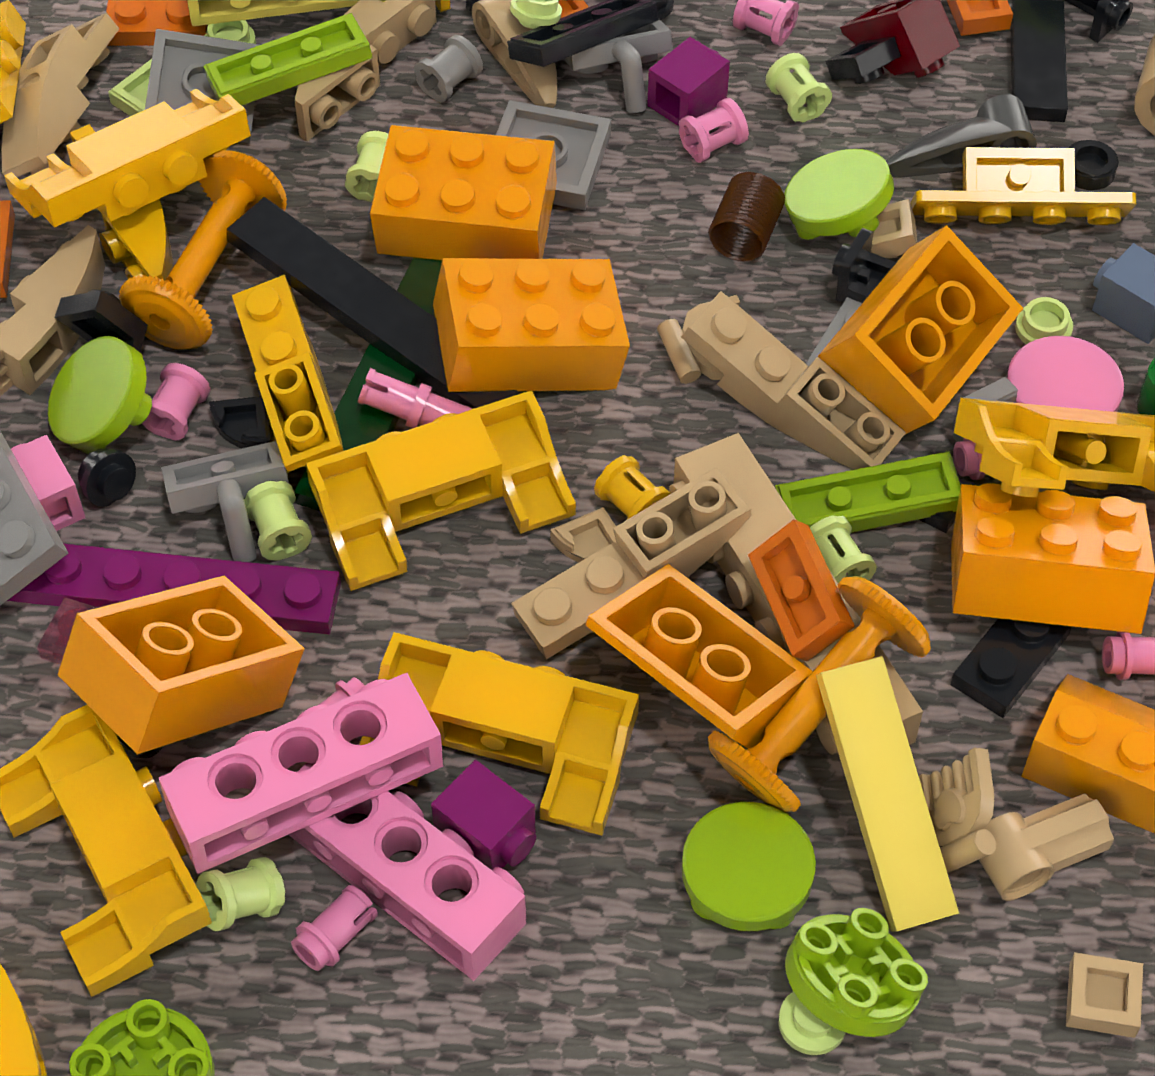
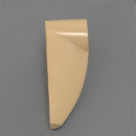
M480 0L475 2L472 6L473 23L484 45L534 105L554 108L557 101V71L555 63L541 67L509 58L507 41L511 40L510 38L532 30L520 24L518 19L513 16L510 11L511 0Z

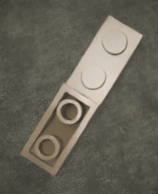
M360 0L344 14H353L370 44L373 58L298 85L294 101L299 136L302 139L309 141L323 129L331 128L336 124L341 115L360 101L368 100L375 93L376 89L381 86L379 66L390 62L398 51L415 38L426 35L437 22L435 0H386L385 2L380 0Z
M107 12L76 28L71 24L37 41L26 56L19 70L13 117L3 123L1 146L3 175L12 172L16 177H19L28 172L35 174L48 168L49 164L46 156L54 153L58 157L55 152L58 146L71 138L70 132L80 128L81 125L77 120L90 104L80 91L89 81L86 73L109 55L110 50L107 45L119 30V27Z
M87 225L75 237L62 244L51 258L31 275L23 278L10 293L16 313L8 320L0 323V397L13 385L31 395L53 373L79 338L77 333L54 317L62 297L87 293L90 290H101L105 262L97 230Z
M722 291L717 294L681 336L682 339L724 374L717 385L737 402L777 430L844 466L860 469L881 465L906 433L819 357L808 366Z
M716 466L614 527L616 541L512 602L514 614L543 656L548 659L593 632L585 626L590 614L665 565L670 564L688 578L709 560L752 516L751 509Z

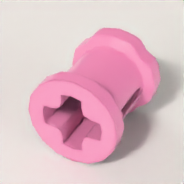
M738 0L733 15V26L739 30H744L748 27L770 36L773 44L782 46L793 31L798 17L799 4L793 0H788L786 3L779 0ZM764 11L773 17L772 19H767L760 16L759 12Z
M731 98L719 101L716 109L697 118L688 115L679 121V135L682 144L698 163L710 158V152L729 143L740 145L746 142L749 136L745 116L741 108ZM716 127L718 128L716 131L709 134L710 130Z
M169 363L164 366L160 373L161 385L152 398L151 411L142 424L155 435L177 441L183 439L187 434V420L195 406L206 401L210 393V386L203 375L195 369L179 363Z

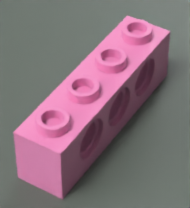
M404 673L390 680L379 679L372 681L362 687L357 694L329 706H313L302 712L296 720L270 731L249 733L238 740L234 746L206 758L195 757L177 765L172 772L159 777V782L170 817L196 873L199 874L443 767L441 734L408 673ZM360 736H368L375 739L365 745L349 743L352 739ZM299 762L314 764L308 770L301 772L288 770L290 766ZM245 788L252 790L247 796L239 799L225 797L235 789Z
M307 762L298 772L308 770L314 764ZM389 791L288 834L351 885L360 889L370 900L473 981L526 925L525 895L519 882L506 870L500 867H495L491 870L476 859L469 844L456 832L450 829H444L441 832L424 819V814L419 806L409 796L400 791H396L394 794H391ZM354 813L368 816L365 820L356 824L341 822L344 817ZM404 850L418 854L407 862H394L389 859L394 853ZM453 888L461 889L468 893L461 900L453 902L438 898L442 892Z

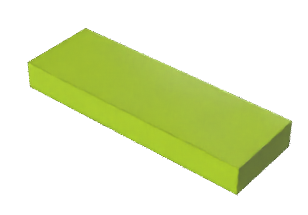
M348 13L204 65V70L218 101L221 97L229 94L240 105H244L364 62L373 57L368 40L353 14Z
M950 451L775 485V489L797 521L811 527L821 519L832 515L845 516L852 527L851 533L928 518L938 512H956L961 487Z

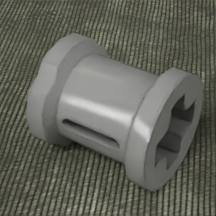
M453 35L446 40L444 50L432 59L424 58L415 64L416 81L425 94L442 103L451 97L453 88L465 78L473 79L481 74L483 61L476 47L468 39L461 35Z

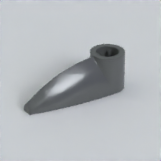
M1003 94L992 97L984 102L978 110L977 117L932 131L903 147L888 158L886 162L892 177L963 171L962 154L966 147L1036 148L1037 142L1022 101L1016 96Z

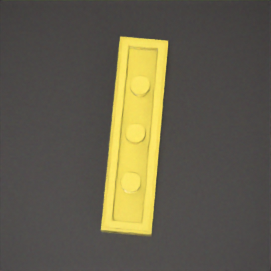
M883 656L817 674L816 678L890 931L897 932L959 914Z

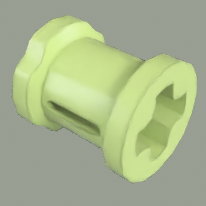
M790 53L778 59L769 68L765 82L772 93L781 95L788 104L787 111L793 121L803 123L822 115L831 102L832 93L825 83L817 82L809 72L810 65L803 55Z
M366 132L361 135L357 144V154L359 157L356 164L347 171L345 187L351 195L359 200L373 202L388 138V133Z
M266 481L249 490L244 499L248 518L255 521L260 533L257 543L260 552L268 560L279 561L297 555L307 548L312 539L308 524L303 520H299L293 506L296 496L292 486L286 481Z
M832 515L821 519L810 527L828 569L838 583L844 577L854 576L870 580L876 572V563L870 555L862 554L851 538L852 527L846 517Z
M267 857L252 859L246 868L228 873H222L218 869L202 872L196 882V886L207 905L212 921L207 927L213 931L228 929L234 924L235 919L253 914H258L261 917L275 916L279 914L280 908L285 903L283 878L278 872L275 863Z

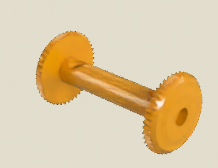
M221 150L203 158L207 177L198 182L201 183L200 187L204 188L203 192L207 193L206 196L211 198L210 201L213 204L166 280L163 278L159 279L156 276L153 278L151 275L147 277L143 274V276L129 277L121 286L119 291L121 305L148 324L145 336L160 345L173 349H194L202 347L209 340L213 330L210 323L212 320L209 319L210 315L206 313L207 310L202 308L203 305L198 304L199 300L194 298L228 244L227 228L263 197L282 210H286V193L277 176L261 161L245 153Z
M858 576L844 577L837 584L842 597L853 608V611L861 617L860 625L851 632L844 634L765 727L762 741L746 750L719 731L713 730L708 736L709 750L723 768L753 795L783 812L797 811L801 806V801L776 775L778 764L785 757L796 753L827 716L816 675L824 671L873 659L876 647L887 640L902 648L905 652L916 655L918 658H924L930 652L929 634L921 622L896 598L865 578Z

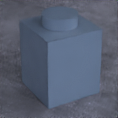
M1133 243L1117 260L1110 257L1099 269L1093 282V286L1098 288L1092 311L1149 344L1155 338V255Z

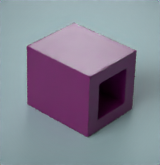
M690 36L649 68L647 106L678 126L679 121L688 115L697 118L712 111L717 107L719 101L727 98L730 61L722 57L717 51L708 48Z
M476 759L431 803L433 826L441 832L444 829H450L460 835L471 847L474 857L491 870L495 867L503 869L507 863L512 867L518 865L529 854L536 842L535 804Z

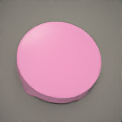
M1048 336L1029 342L1014 355L1006 376L1018 389L1016 403L1118 412L1124 392L1122 373L1112 357L1093 343L1070 336Z

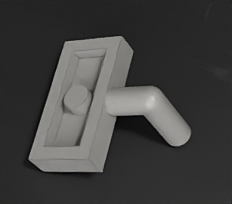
M658 20L574 54L564 60L573 71L578 70V72L584 74L602 72L609 67V63L619 62L621 65L626 111L629 113L642 112L647 109L642 63L657 59V53L673 50L671 30L661 20Z
M276 441L161 467L172 514L183 511L201 513L214 508L220 503L233 561L252 562L256 559L257 554L244 498H246L249 490L266 481H286L289 483L286 468Z

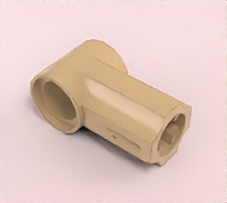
M1085 793L1025 818L1018 812L1000 815L991 819L986 827V830L990 831L995 837L997 843L996 850L993 854L979 861L1003 900L1012 901L1042 887L1051 879L1054 872L1109 850L1114 840L1109 826V817L1097 799L1089 798Z

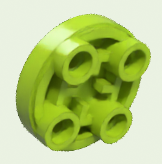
M865 149L838 150L820 156L802 167L791 178L785 189L784 204L798 236L802 239L809 240L819 236H835L844 233L856 237L862 228L870 231L877 229L879 226L878 215L886 208L893 196L894 181L886 160L879 154Z
M111 336L95 338L77 349L59 371L50 392L48 422L53 434L60 441L89 455L97 449H105L129 425L137 426L143 423L151 411L152 399L145 393L147 372L142 354L129 344Z
M758 802L730 803L710 811L691 829L683 849V883L690 897L694 912L702 918L740 931L782 929L794 920L795 915L803 907L810 895L816 867L815 853L804 829L796 820L782 810Z
M864 907L855 909L850 916L828 914L807 921L798 930L785 959V970L789 984L801 1003L813 1015L831 1027L848 1034L863 1037L885 1036L903 1027L919 1003L920 997L928 984V975L923 967L913 960L903 945L888 933L889 925L886 919L878 912Z
M152 999L140 1000L129 1009L120 1011L102 1021L90 1032L81 1046L72 1053L69 1061V1071L72 1076H215L213 1057L201 1030L183 1014L165 1008L162 1003Z

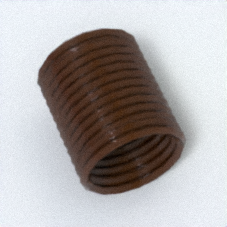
M743 172L732 177L708 230L709 240L713 247L722 255L732 260L753 261L761 257L766 250L765 248L785 203V195L781 187L772 178L761 173Z

